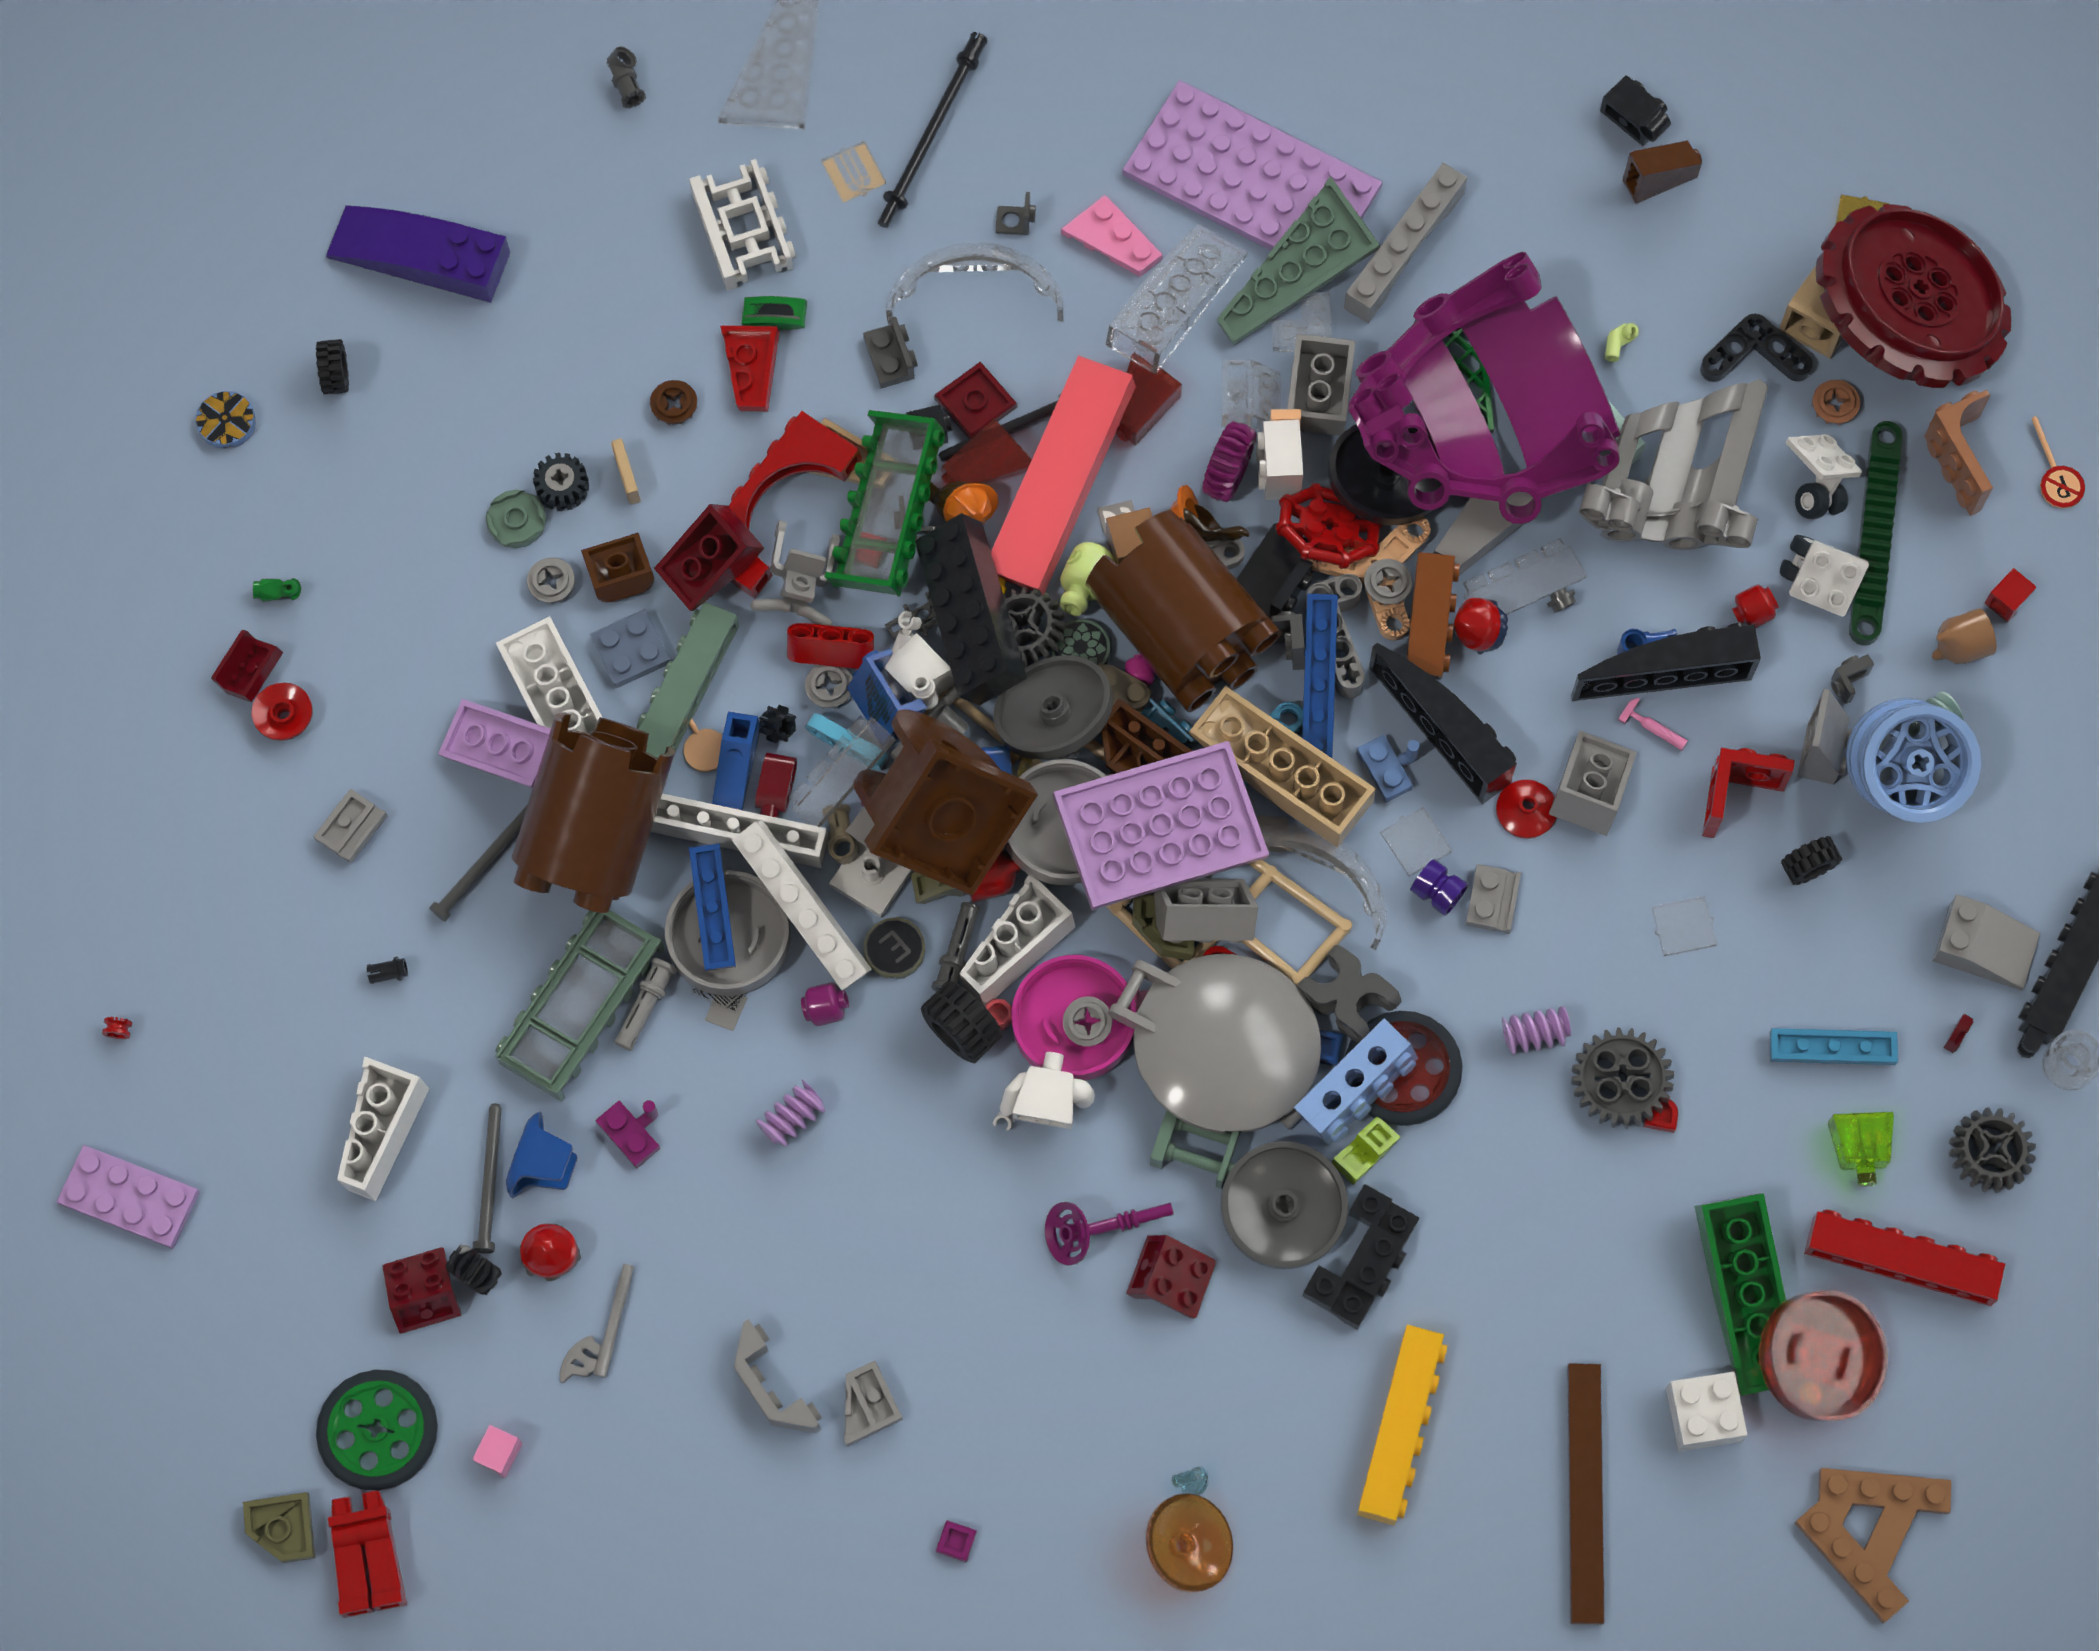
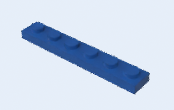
M1307 594L1302 738L1332 758L1338 595Z

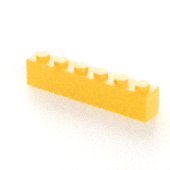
M1406 1325L1357 1511L1358 1516L1393 1526L1396 1523L1397 1517L1404 1518L1408 1503L1407 1499L1402 1498L1405 1486L1412 1487L1416 1469L1410 1467L1413 1455L1420 1456L1424 1437L1418 1436L1421 1424L1428 1425L1432 1410L1431 1406L1426 1405L1429 1393L1434 1395L1436 1393L1440 1376L1434 1374L1437 1363L1443 1364L1448 1345L1442 1344L1444 1334Z

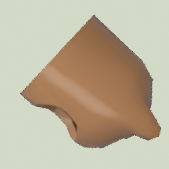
M1977 608L1945 620L1938 629L1936 638L1938 648L1932 653V658L1934 660L1947 659L1955 664H1967L1994 655L1997 649L1996 637L1993 626L1985 611Z

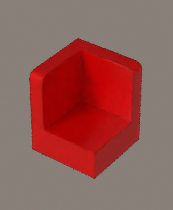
M2013 568L1990 592L1984 604L2008 623L2016 614L2021 604L2034 592L2036 586Z

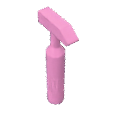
M1640 698L1629 701L1618 719L1620 722L1625 724L1631 716L1651 733L1669 742L1681 751L1684 749L1688 740L1652 718L1642 717L1633 711Z

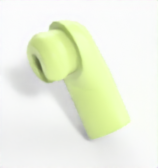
M1634 323L1622 324L1608 333L1605 360L1610 362L1618 361L1621 347L1638 336L1639 329Z

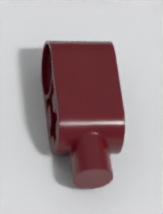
M773 753L765 754L755 798V808L761 809L760 814L778 818L779 812H787L797 770L796 757Z

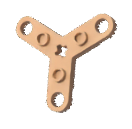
M1422 518L1412 523L1398 525L1379 544L1380 551L1376 556H1368L1354 562L1347 569H1340L1338 565L1316 562L1312 559L1308 560L1313 562V571L1336 577L1343 574H1353L1364 584L1365 573L1374 562L1381 559H1393L1404 564L1427 541L1431 531L1430 523H1428L1427 519ZM1410 524H1417L1422 528L1423 534L1413 537V535L1408 533L1407 527ZM1349 547L1344 548V551L1347 552L1354 550L1353 548L1349 550ZM1383 575V581L1378 586H1387L1392 592L1391 587L1396 580L1388 581ZM1366 592L1381 635L1393 641L1402 639L1410 626L1404 601L1402 600L1397 605L1388 604L1384 606L1378 601H1373L1369 593ZM1389 618L1398 619L1402 624V629L1396 632L1394 630L1391 631L1386 626V620Z

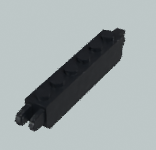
M2091 871L2083 886L2088 891L2084 899L2078 897L2070 912L2075 917L2071 925L2065 923L2057 938L2062 943L2058 951L2052 949L2044 964L2049 969L2045 977L2039 975L2031 990L2036 995L2032 1003L2026 1001L2018 1016L2019 1019L2023 1020L2018 1030L2024 1034L2017 1048V1053L2022 1058L2033 1057L2042 1043L2046 1045L2054 1043L2058 1036L2062 1034L2099 960V871L2097 873Z

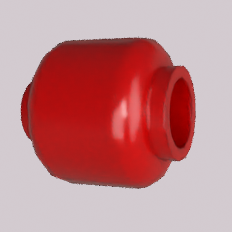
M1756 584L1735 596L1736 607L1732 608V611L1738 623L1745 622L1746 625L1755 624V628L1773 620L1776 617V609L1779 606L1769 587L1763 588V586Z

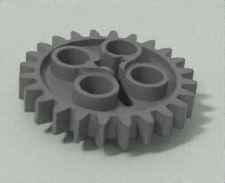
M1617 1027L1616 1036H1611L1610 1032L1606 1029L1604 1030L1603 1040L1593 1035L1592 1042L1594 1046L1584 1043L1583 1051L1585 1054H1576V1061L1580 1064L1572 1065V1072L1577 1075L1571 1078V1084L1579 1087L1574 1089V1097L1584 1096L1580 1100L1579 1106L1582 1108L1590 1105L1588 1116L1591 1117L1599 1113L1600 1124L1609 1118L1611 1119L1612 1128H1615L1618 1120L1623 1122L1625 1129H1628L1630 1120H1634L1639 1127L1641 1126L1642 1116L1652 1121V1109L1661 1113L1663 1106L1660 1102H1669L1670 1096L1666 1092L1673 1091L1674 1084L1668 1080L1674 1078V1071L1666 1069L1671 1066L1672 1061L1671 1059L1662 1060L1666 1049L1655 1050L1656 1039L1651 1040L1649 1043L1645 1042V1032L1636 1038L1634 1037L1633 1028H1630L1627 1036L1622 1034L1620 1027ZM1639 1057L1644 1060L1645 1065L1634 1067L1629 1063V1060ZM1601 1059H1608L1612 1061L1614 1066L1609 1069H1603L1597 1062ZM1624 1074L1625 1079H1627V1082H1621L1620 1077H1618V1075ZM1645 1074H1649L1651 1077L1647 1079L1642 1076H1644ZM1596 1077H1599V1078L1602 1079V1080H1601V1081H1595V1078H1596ZM1635 1087H1642L1646 1089L1648 1094L1644 1097H1637L1631 1090ZM1611 1089L1616 1093V1096L1606 1099L1601 1096L1600 1091Z

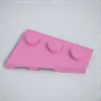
M1106 195L1061 229V234L1069 239L1072 237L1084 244V247L1104 254L1110 258V261L1139 277L1162 260V253Z

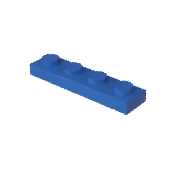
M720 843L689 847L705 971L736 967Z

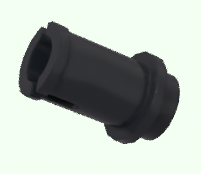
M398 956L393 957L392 961L367 965V972L371 973V975H367L370 984L396 978L398 981H402L403 977L408 976L406 960L404 958L399 959Z

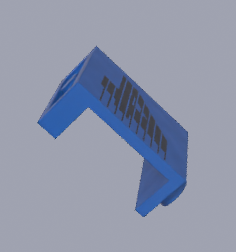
M890 648L881 652L874 650L865 655L862 659V664L853 673V678L847 687L883 747L900 741L891 725L893 717L899 710L907 709L924 713L927 709L921 698L900 705L881 672L893 654Z

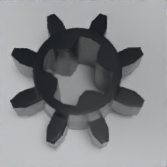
M778 705L776 709L768 706L767 711L759 716L761 727L759 733L767 735L766 740L777 743L778 740L788 742V737L796 732L795 719L797 717L788 713V707Z

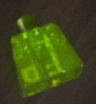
M1893 1112L1833 1114L1828 1121L1840 1169L1856 1170L1858 1186L1868 1187L1876 1185V1169L1886 1168L1890 1163L1894 1121Z

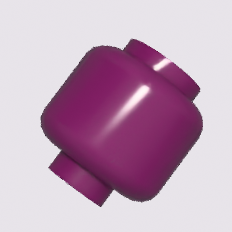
M825 983L806 990L805 997L801 998V1008L807 1021H811L815 1026H823L841 1021L844 1018L845 1009L849 1008V1000L845 990L840 991L835 983Z

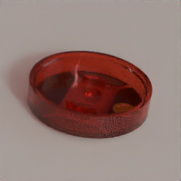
M1814 1291L1791 1297L1782 1303L1770 1316L1761 1338L1760 1364L1769 1390L1785 1409L1798 1417L1811 1421H1835L1848 1419L1861 1413L1878 1396L1887 1374L1888 1348L1879 1322L1863 1303L1848 1294L1838 1291Z

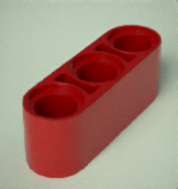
M795 623L787 629V658L792 662L859 669L863 662V657L874 651V634L866 629L809 623Z

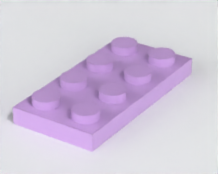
M462 699L438 755L533 788L551 729Z
M83 1145L56 1202L63 1207L173 1249L200 1191L194 1187Z

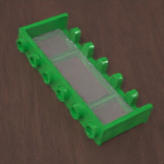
M869 410L867 416L873 421L875 426L872 436L864 435L862 438V446L866 449L867 456L865 463L857 462L855 465V474L860 479L858 490H850L847 494V501L853 509L850 519L842 518L840 521V529L845 534L843 547L835 546L832 551V556L838 562L836 573L825 572L824 577L835 588L844 587L901 597L902 589L908 582L907 570L910 559H913L915 555V539L917 531H920L923 525L922 512L924 504L930 498L929 485L932 475H935L937 471V455L939 447L941 448L944 444L945 432L935 418Z

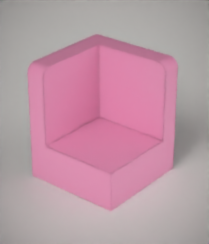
M489 1425L473 1460L506 1478L523 1443L518 1437Z

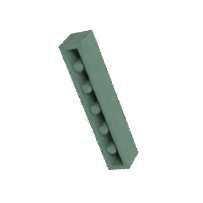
M707 602L703 603L700 610L696 609L690 620L691 628L687 636L682 635L676 649L678 653L674 661H669L663 673L665 679L661 687L654 689L650 698L651 706L647 714L642 713L637 723V729L649 733L647 753L658 758L660 754L665 753L667 747L673 748L676 752L690 720L694 717L739 628L736 614Z

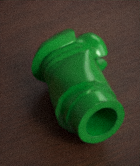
M262 578L260 581H253V599H260L262 602L280 600V597H290L293 601L301 593L300 582L295 578L286 581Z

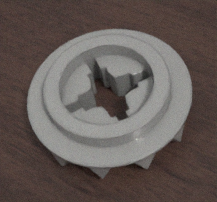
M545 558L538 561L531 567L527 576L529 592L537 601H544L547 604L556 601L562 602L563 598L571 595L575 584L573 569L567 562L559 558ZM547 572L554 579L559 578L556 581L557 586L555 590L549 584L543 585L547 583Z
M1381 559L1374 562L1367 569L1363 579L1365 592L1369 593L1373 601H1378L1384 606L1388 604L1397 605L1407 598L1412 588V577L1409 570L1402 563L1393 559ZM1383 575L1388 581L1396 580L1391 587L1392 592L1387 586H1378L1383 581Z
M817 665L806 677V694L812 703H815L822 709H836L839 705L847 703L851 695L847 687L852 680V676L844 667ZM825 676H828L832 684H838L834 687L832 696H830L827 689H821L825 686Z
M1086 996L1074 1000L1067 1007L1063 1016V1028L1068 1038L1078 1045L1087 1047L1102 1043L1108 1034L1111 1033L1113 1018L1108 1015L1109 1007L1095 997ZM1087 1009L1092 1018L1101 1020L1096 1022V1024H1092L1090 1035L1085 1026L1075 1024V1022L1085 1019Z

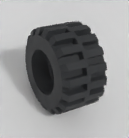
M947 981L920 1008L924 1020L937 1037L956 1055L968 1062L976 1063L1002 1038L999 1024L987 1008L967 989L955 982Z

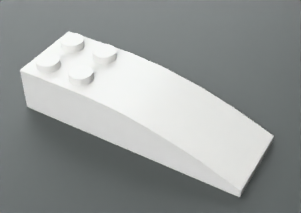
M550 616L496 642L536 724L551 729L555 715L566 712L571 714L568 730L585 733L594 730L599 718L603 717Z

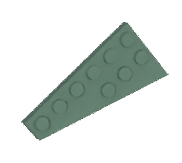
M1331 176L1324 183V187L1317 196H1314L1309 202L1308 207L1298 220L1293 222L1270 251L1267 259L1259 269L1257 268L1251 275V279L1244 288L1235 295L1217 318V323L1233 346L1380 248L1378 241Z

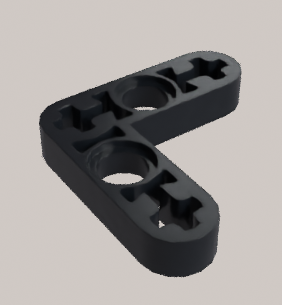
M1754 313L1746 316L1705 355L1700 367V372L1704 379L1717 382L1722 380L1755 349L1787 378L1799 382L1809 376L1813 363L1811 357L1771 322L1762 315ZM1758 325L1760 327L1759 331L1750 332L1748 330L1750 326ZM1774 341L1779 342L1783 345L1784 351L1778 354L1773 353L1769 350L1768 344ZM1729 342H1737L1742 346V351L1733 354L1727 350L1726 345ZM1788 353H1792L1791 357L1787 358L1784 362L1783 360L1787 357ZM1722 356L1724 360L1721 362L1719 370L1714 369L1711 371L1709 369L1710 364H1716ZM1800 362L1804 365L1803 369L1794 370L1792 368L1794 364L1797 365Z

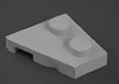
M875 1360L846 1374L844 1441L847 1447L903 1420Z

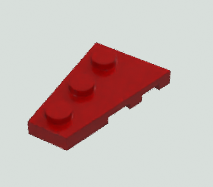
M720 325L726 347V356L729 361L736 405L739 411L768 412L780 333L777 326Z

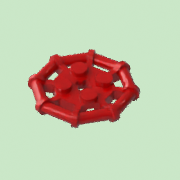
M1312 483L1309 488L1292 495L1285 494L1279 500L1281 508L1279 522L1275 529L1279 536H1284L1301 554L1303 560H1317L1338 565L1340 569H1347L1350 564L1368 556L1374 557L1380 551L1378 541L1382 525L1364 519L1358 520L1355 517L1356 515L1343 505L1323 501L1325 499L1340 503L1332 489L1322 487L1319 483ZM1311 499L1308 506L1303 507L1299 505ZM1292 515L1299 519L1298 523H1292ZM1326 526L1332 527V530L1326 529ZM1359 532H1367V540L1358 537ZM1303 535L1308 539V543L1302 539ZM1349 547V550L1352 548L1354 550L1347 552L1344 551V548Z

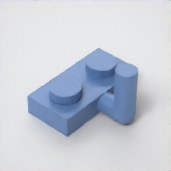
M1385 735L1357 747L1356 752L1385 803L1412 790L1413 785L1403 766L1417 759L1420 743L1417 740H1410L1406 752L1398 756L1395 755Z

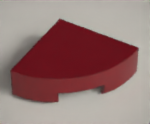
M1963 1014L1943 1048L1952 1053L1956 1052L1965 1034L1968 1033L1972 1026L1973 1018Z

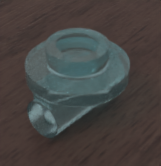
M1194 1467L1189 1471L1173 1475L1172 1484L1175 1487H1181L1182 1493L1188 1498H1195L1206 1490L1208 1486V1473L1202 1467Z

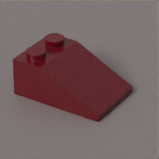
M709 504L654 569L689 611H694L745 571L763 551L764 547L728 505Z

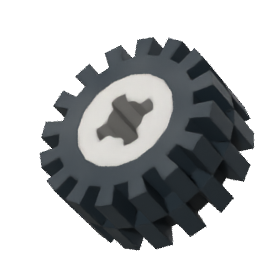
M560 452L555 453L556 458L551 459V456L548 455L545 457L546 463L540 461L538 463L539 470H534L535 478H533V483L540 501L543 505L546 503L550 509L556 506L557 511H562V506H566L567 510H571V504L573 503L579 506L581 504L580 498L585 499L587 496L586 490L589 491V480L583 463L580 464L577 457L572 459L568 453H565L564 457H561Z

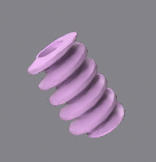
M1564 1006L1559 1007L1558 1015L1552 1008L1547 1009L1545 1017L1539 1010L1535 1011L1533 1019L1529 1013H1523L1521 1022L1516 1015H1511L1509 1025L1505 1018L1502 1017L1505 1042L1512 1055H1516L1518 1045L1522 1047L1525 1053H1528L1529 1043H1533L1536 1050L1540 1051L1542 1041H1545L1549 1049L1553 1048L1554 1039L1557 1038L1560 1045L1565 1046L1566 1037L1571 1036L1570 1021Z
M803 1079L802 1083L805 1089L796 1085L792 1088L795 1098L788 1094L783 1096L786 1106L778 1102L773 1105L776 1115L770 1111L764 1113L767 1123L759 1119L755 1121L762 1132L774 1144L778 1142L786 1147L788 1145L785 1137L786 1134L796 1138L795 1126L805 1130L807 1128L804 1121L805 1117L815 1121L814 1109L822 1113L826 1111L820 1097Z

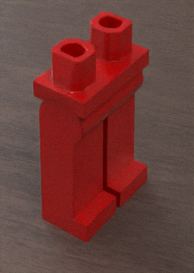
M378 1490L362 1494L364 1510L353 1512L350 1497L333 1499L332 1517H327L329 1528H331L339 1592V1615L344 1618L372 1613L374 1609L382 1611L408 1605L390 1522L392 1520L391 1510L385 1506L381 1492Z

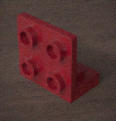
M1147 1235L1126 1294L1135 1299H1153L1189 1318H1196L1216 1265V1260L1168 1235Z
M443 1247L383 1265L389 1308L400 1334L462 1316L459 1303L451 1285L450 1274L445 1266L447 1258Z

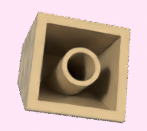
M1815 266L1789 302L1779 330L1830 359L1843 337L1835 324L1829 319L1820 299L1824 288L1816 282Z

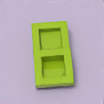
M1375 1117L1356 1135L1355 1139L1333 1158L1331 1163L1354 1185L1395 1145L1400 1136L1381 1118Z

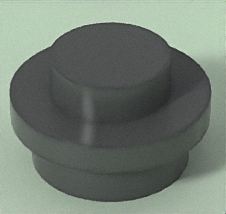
M1566 587L1549 595L1552 601L1548 602L1547 606L1549 608L1552 607L1554 612L1557 613L1576 603L1573 596L1576 593L1574 590L1568 592Z

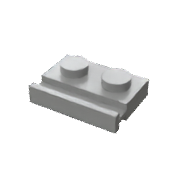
M350 789L313 837L315 841L351 864L388 815L384 810L379 809L375 804Z
M1477 864L1465 925L1492 931L1499 930L1510 934L1521 872L1513 873L1505 869Z

